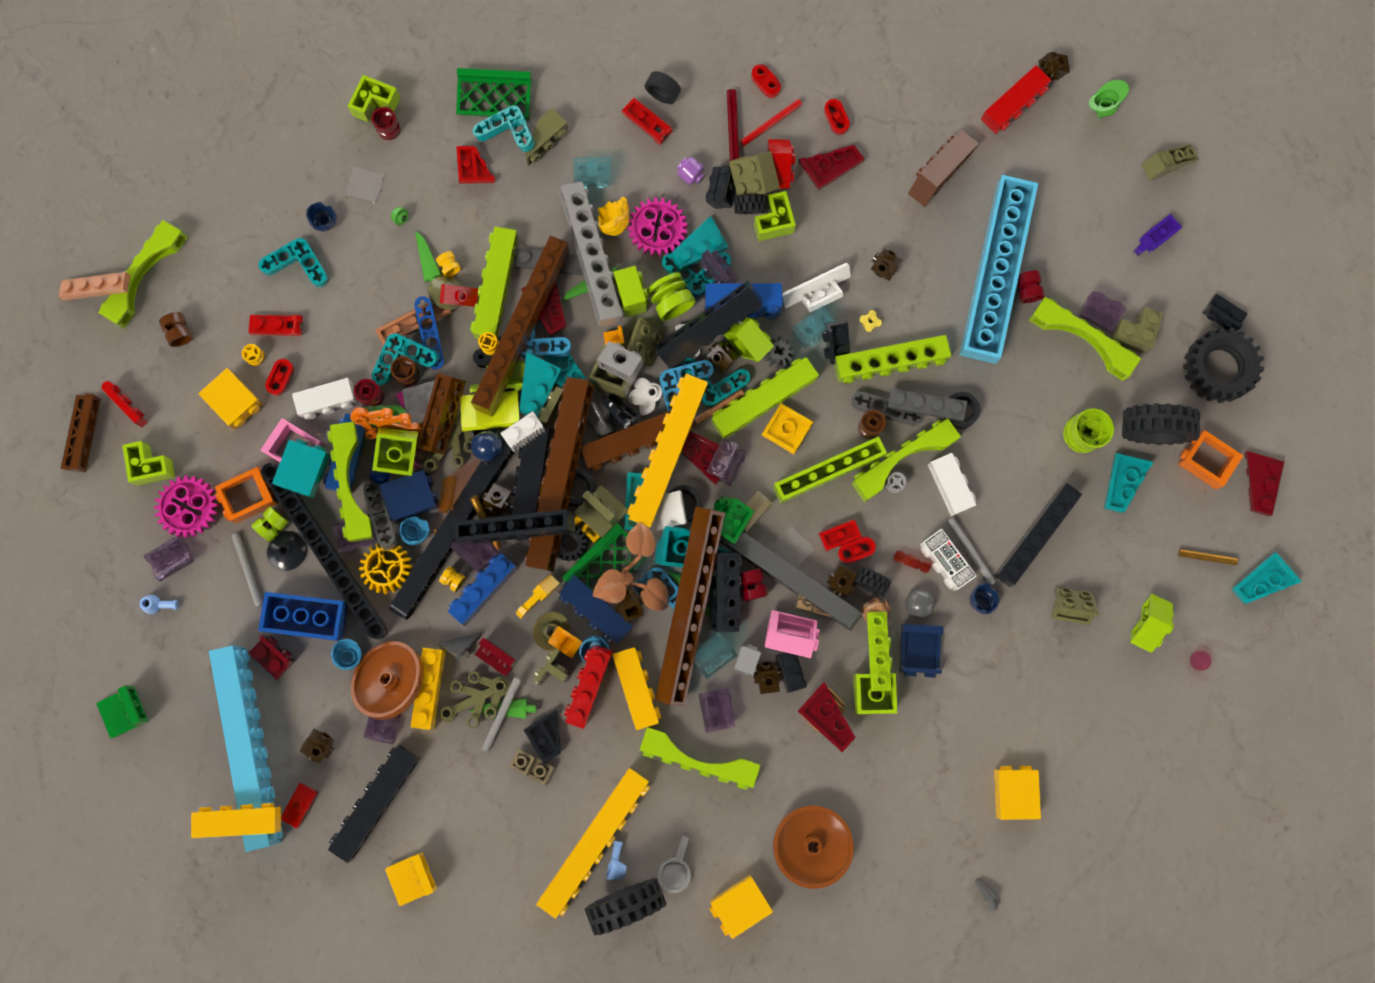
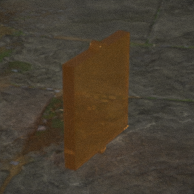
M448 476V478L443 479L438 512L448 513V511L453 510L457 477Z

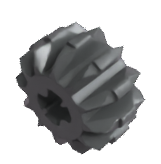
M781 336L778 337L777 342L774 338H771L770 342L774 347L764 357V361L770 360V367L776 364V369H779L780 364L786 368L787 363H792L793 361L791 357L795 355V352L791 351L794 346L792 344L787 345L788 339L782 342ZM776 350H778V352H782V355L780 356L778 353L775 354Z

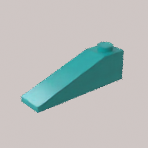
M665 526L657 542L654 563L683 568L690 531L685 528ZM718 545L717 552H731Z

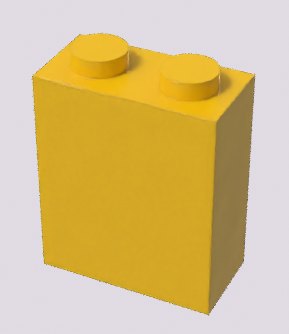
M228 368L198 393L221 419L234 430L242 427L246 419L256 414L260 410V406L263 405Z
M1000 766V770H994L996 818L1001 820L1041 819L1039 770L1032 769V766H1020V769L1012 770V766Z
M748 875L710 900L712 906L709 909L714 918L719 917L722 922L720 928L725 936L730 935L732 939L773 913L751 875Z

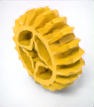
M376 543V550L370 546L369 550L371 553L364 552L363 555L367 558L366 560H360L364 566L359 567V570L365 572L360 577L367 578L363 583L365 585L370 584V590L376 588V593H381L383 589L384 594H388L389 588L393 593L396 592L395 586L401 589V582H405V576L410 574V572H407V569L413 568L412 565L407 564L411 561V558L406 557L408 552L406 550L402 551V546L399 545L391 550H384L380 547L379 543ZM384 553H394L399 560L388 561ZM378 558V564L372 568L374 560ZM384 564L390 566L389 568H387V572L382 570ZM400 566V572L394 579L393 573ZM383 574L388 583H378L373 576Z

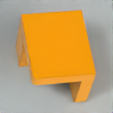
M621 325L617 326L618 330L603 332L605 345L610 341L614 344L619 343L625 348Z
M558 626L548 640V643L570 658H573L582 641Z

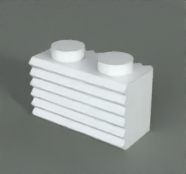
M531 412L501 432V435L512 451L516 452V449L519 450L520 447L522 448L523 445L538 437L539 434L542 435V432L545 433V429L534 412Z

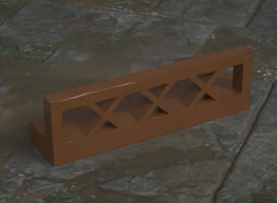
M437 373L416 447L445 455L466 381ZM455 382H457L458 386L456 391L454 392L453 389L455 386ZM452 403L451 409L448 410L449 404ZM446 421V428L443 429L444 422ZM441 440L440 449H437L438 442Z
M85 393V396L76 395L61 469L86 473L101 399L93 394ZM84 400L83 407L81 410V401ZM72 457L71 464L68 466L69 458Z

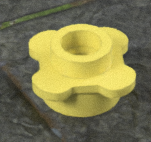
M873 310L869 311L865 316L862 315L859 319L867 332H871L882 324V321L877 318L876 312Z

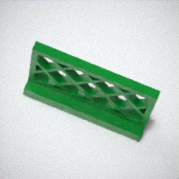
M457 68L456 115L490 117L499 112L496 107L502 101L508 107L511 106L505 99L513 92L518 97V100L513 105L517 106L522 102L526 106V112L523 115L525 119H530L531 72ZM462 83H470L474 88L465 94L462 91ZM483 84H488L492 89L483 95L478 88ZM501 85H507L510 89L504 96L496 90ZM519 86H527V92L522 97L515 92ZM477 90L482 98L474 104L469 96ZM495 91L500 99L492 105L487 98ZM466 99L473 105L468 111L461 110V104ZM484 100L491 106L486 112L480 111L478 108Z
M617 523L561 578L566 582L572 574L577 578L586 577V586L589 588V577L602 576V563H613L614 570H616V563H627L628 566L632 562L630 561V551L627 547H616V539L621 534L627 538L628 534ZM613 549V561H602V553L605 550ZM616 549H627V561H616ZM642 556L628 571L632 573L647 557ZM592 563H600V575H589V566Z

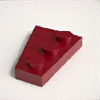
M851 145L835 149L833 152L816 154L810 158H800L798 163L816 188L821 190L863 163L865 159L856 146Z
M556 282L539 316V320L550 337L567 328Z
M692 432L688 434L681 453L716 486L733 451Z
M1246 451L1244 454L1248 466L1246 472L1247 476H1249L1250 488H1248L1250 510L1265 516H1272L1285 461Z
M823 682L797 712L843 753L856 737L830 694L827 685Z

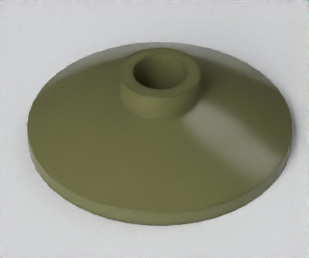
M439 276L430 282L428 294L435 305L446 310L457 309L461 306L440 303L441 284L462 286L457 280L448 276Z
M547 612L541 615L533 626L535 643L544 650H556L554 646L548 643V640L558 626L570 633V624L567 618L558 612ZM551 626V631L547 632V628Z

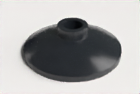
M285 532L278 534L267 547L269 562L273 567L282 571H290L302 564L306 556L304 541L294 533ZM284 547L287 548L286 554H282V549Z

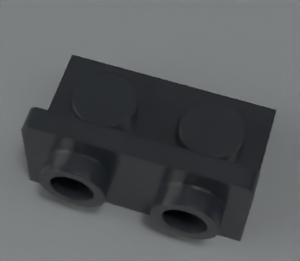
M1217 293L1213 295L1202 312L1209 320L1217 322L1224 327V330L1235 328V332L1241 329L1243 326L1242 322L1248 315V313Z
M847 320L824 324L825 331H822V338L826 342V348L823 351L825 359H828L831 365L835 364L836 356L851 353Z

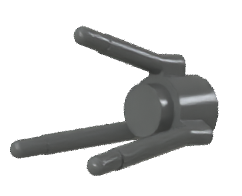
M592 402V406L600 421L597 423V427L587 417V423L594 429L596 435H601L602 438L614 433L615 424L612 420L611 412L605 406L608 420L607 418L604 419L596 403Z

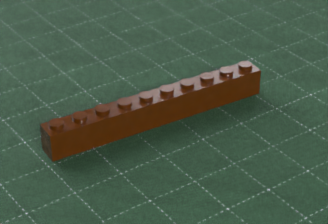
M549 236L471 401L475 410L493 416L570 252L566 241Z
M567 377L566 383L563 384V397L558 405L559 415L558 420L554 423L555 433L554 438L550 442L551 451L550 456L546 460L547 470L542 478L543 488L538 497L537 513L568 509L594 384L589 380ZM562 534L529 538L530 547L525 555V566L554 572Z
M695 507L655 699L668 705L685 706L725 517L724 512Z

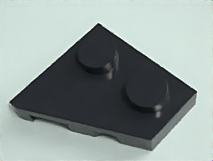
M614 395L606 396L602 402L625 429L638 423L641 419L639 414Z
M557 710L523 730L543 764L561 754Z

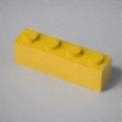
M635 647L612 654L636 730L658 724L661 714L659 708H654L652 702L655 696L653 689H648L646 683L649 680L647 671L641 668L640 662H643L640 650L636 651Z
M422 648L421 660L424 667V678L420 692L414 701L411 728L435 729L446 651Z
M263 803L260 808H253V804L240 805V809H233V805L220 806V810H212V807H199V811L191 813V838L281 832V806L274 807V803Z

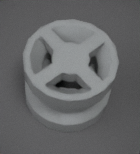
M894 472L886 479L885 485L889 492L899 493L905 488L907 480L902 473Z

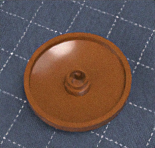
M398 641L379 644L367 652L356 667L351 681V697L356 708L366 716L378 720L390 719L404 712L414 702L422 687L424 667L419 654L407 644Z
M817 805L799 807L788 813L781 820L773 838L775 861L781 872L790 881L801 887L818 889L830 886L847 872L852 862L854 843L851 831L846 822L837 813L828 808Z

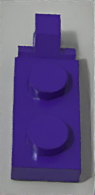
M1169 214L1138 240L1141 244L1134 252L1139 256L1146 250L1149 253L1154 251L1183 227Z

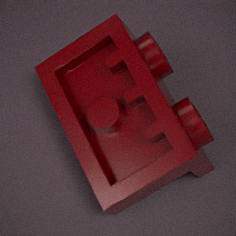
M261 635L259 637L260 641L248 653L278 680L295 662L291 659L292 655L284 648L281 650L277 646L278 641L271 635Z
M482 638L478 643L480 647L476 651L475 656L502 675L507 676L517 663V660L486 638Z

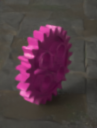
M657 197L654 198V202H651L648 198L646 205L641 201V208L635 206L636 213H630L632 219H629V225L631 226L627 227L628 232H631L629 239H633L632 244H638V251L643 248L644 255L650 251L651 257H653L654 253L661 257V252H664L665 255L668 254V250L673 252L675 250L674 246L678 247L680 242L685 240V237L682 235H687V230H685L688 227V223L685 222L686 216H681L683 210L677 211L678 204L671 206V200L665 203L664 198L661 199V202H658ZM659 212H661L662 215L660 219V227L658 228L657 241L653 242L655 236V228L657 227L658 214ZM649 214L655 216L653 219L646 218V216ZM671 218L673 221L666 223L664 219ZM650 232L651 235L645 237L642 235V233ZM662 235H667L670 238L668 240H662L660 237Z
M185 475L184 480L177 477V482L169 480L171 486L163 485L165 491H158L161 498L155 499V501L159 502V505L154 506V509L159 510L155 516L161 518L157 523L164 524L163 530H169L168 533L171 535L176 533V537L179 538L182 535L185 538H189L190 533L192 536L197 537V531L204 534L203 528L207 527L210 529L211 527L208 523L210 521L216 522L212 516L219 515L218 512L214 511V508H218L220 505L214 503L217 499L215 496H212L216 490L210 489L211 484H205V480L201 478L198 480L195 476L190 479L189 476ZM186 490V496L181 498V492ZM175 498L180 502H183L188 506L200 511L202 514L197 515L196 513L187 510L185 507L173 502L172 499ZM203 498V504L198 507V500ZM176 507V513L171 515V509ZM193 515V521L188 524V517Z

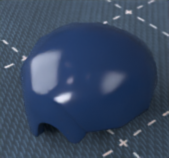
M316 202L311 204L306 210L309 225L317 231H329L336 224L337 215L330 205L326 206L322 202Z
M484 431L473 438L471 451L480 461H491L502 451V441L498 434L493 431Z
M989 583L978 585L972 590L970 595L971 606L980 614H990L999 605L998 591L994 590Z

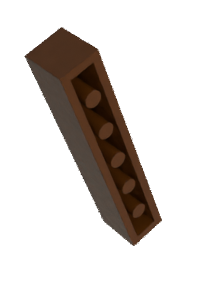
M671 410L581 446L587 467L590 470L594 469V471L604 468L606 463L611 462L615 464L622 461V457L626 455L632 457L639 454L641 449L647 447V450L657 447L658 442H655L659 431L663 432L665 424H663L666 413L670 414ZM694 420L688 434L694 432L693 429L696 428Z

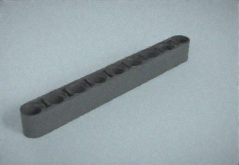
M743 531L735 544L720 536V543L733 552L740 553L742 558L758 569H762L765 574L796 595L805 597L807 602L808 600L816 605L817 609L831 615V619L846 629L852 631L861 618L862 613Z

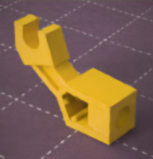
M551 574L548 575L532 591L534 594L517 610L516 615L522 619L527 612L533 609L539 599L544 601L558 588L560 583Z

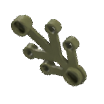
M461 413L455 418L453 426L457 427L451 432L446 450L447 452L452 446V464L456 468H460L464 464L459 444V436L463 432ZM464 431L466 441L463 446L464 450L467 453H472L471 450L466 449V446L471 444L473 439L470 431ZM435 453L432 458L424 461L423 469L428 474L436 473L439 469L438 462L444 455ZM455 459H461V464L455 465ZM429 462L434 463L432 469L427 468Z
M471 672L468 675V681L472 684L480 683L490 687L484 691L462 685L459 681H453L450 685L452 692H461L472 697L453 707H442L439 712L441 720L451 722L456 718L457 713L475 705L472 716L467 719V726L473 729L477 728L486 698L492 695L491 705L485 710L484 714L488 719L496 718L500 699L507 694L510 687V682L507 678L497 677L492 680L480 676L477 672ZM476 674L478 678L473 682L471 677ZM456 683L460 685V688L457 691H455L453 688V686ZM499 683L504 685L502 690L497 689ZM446 710L450 711L449 717L444 716ZM494 710V715L489 717L488 711ZM471 719H476L475 726L470 725Z

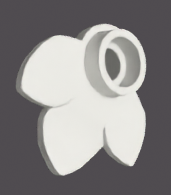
M638 378L634 380L635 389L628 394L626 401L632 405H639L640 415L645 416L655 409L656 402L661 399L663 391L660 385L650 383L645 378ZM655 389V395L651 396L650 391Z

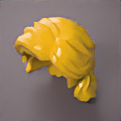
M626 197L620 198L618 202H607L605 206L597 209L600 215L597 216L598 226L603 234L617 236L627 228L629 224V204H627L628 200Z

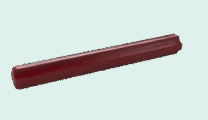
M728 89L730 161L740 158L737 91L735 89Z

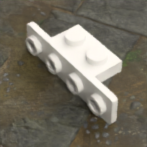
M844 263L782 293L783 306L788 308L802 301L809 312H812L843 297V291L837 283L851 277L849 264Z

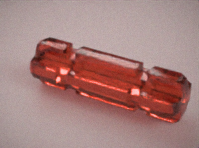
M899 550L895 552V561L903 562V564L920 569V571L925 573L930 571L931 563L922 561V559L909 554L905 555L904 552Z

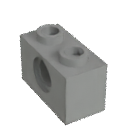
M608 341L597 359L599 368L633 384L644 366L639 353L635 351L630 352L621 344H614ZM620 359L626 360L624 363L617 362Z
M749 644L745 645V647H740L733 670L753 676L761 652L757 651L758 648Z

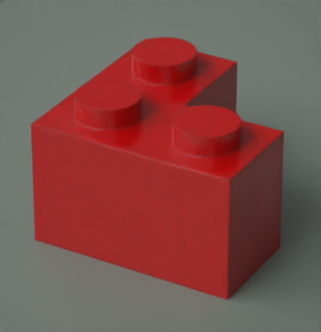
M768 139L767 152L771 151L780 187L778 189H790V182H794V171H791V165H795L794 146H791L790 140Z

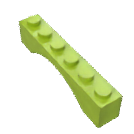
M162 220L155 227L150 239L144 243L141 252L134 257L129 269L125 271L130 275L128 292L111 294L101 304L98 313L125 329L135 315V296L144 275L158 261L178 253L188 237L178 228Z
M1044 297L1029 318L1030 322L1043 330H1062L1086 340L1099 353L1107 371L1122 381L1130 377L1141 360L1134 351L1127 350L1117 340L1105 336L1103 331L1091 327L1086 320L1077 318L1073 315L1072 311L1066 308L1063 309L1051 298Z
M938 420L931 425L933 429L930 431L923 430L916 435V440L913 442L908 440L901 445V450L898 452L893 450L885 456L886 460L881 463L878 460L869 466L871 470L864 473V471H861L855 475L852 485L864 503L883 490L890 471L905 457L921 451H943L958 441L961 436L950 420Z
M354 422L330 425L331 431H327L329 443H333L334 449L330 450L332 462H336V469H333L335 481H339V488H336L338 500L342 501V507H339L341 519L345 520V526L342 527L343 536L349 542L373 539L371 519L357 505L349 485L350 462L359 444L356 424Z
M649 727L646 728L640 751H643V756L653 759L655 755L662 758L661 762L670 765L676 762L681 764L680 768L691 771L694 768L700 770V775L710 778L712 774L718 776V781L727 784L733 781L737 783L736 787L748 790L749 787L754 788L760 764L742 758L726 763H706L695 760L680 751L671 742L666 733Z

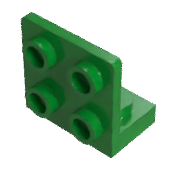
M721 496L714 503L713 510L725 513L721 536L730 543L735 544L753 515L754 510L736 498Z
M124 685L118 688V693L96 703L110 738L118 737L149 722L135 686Z

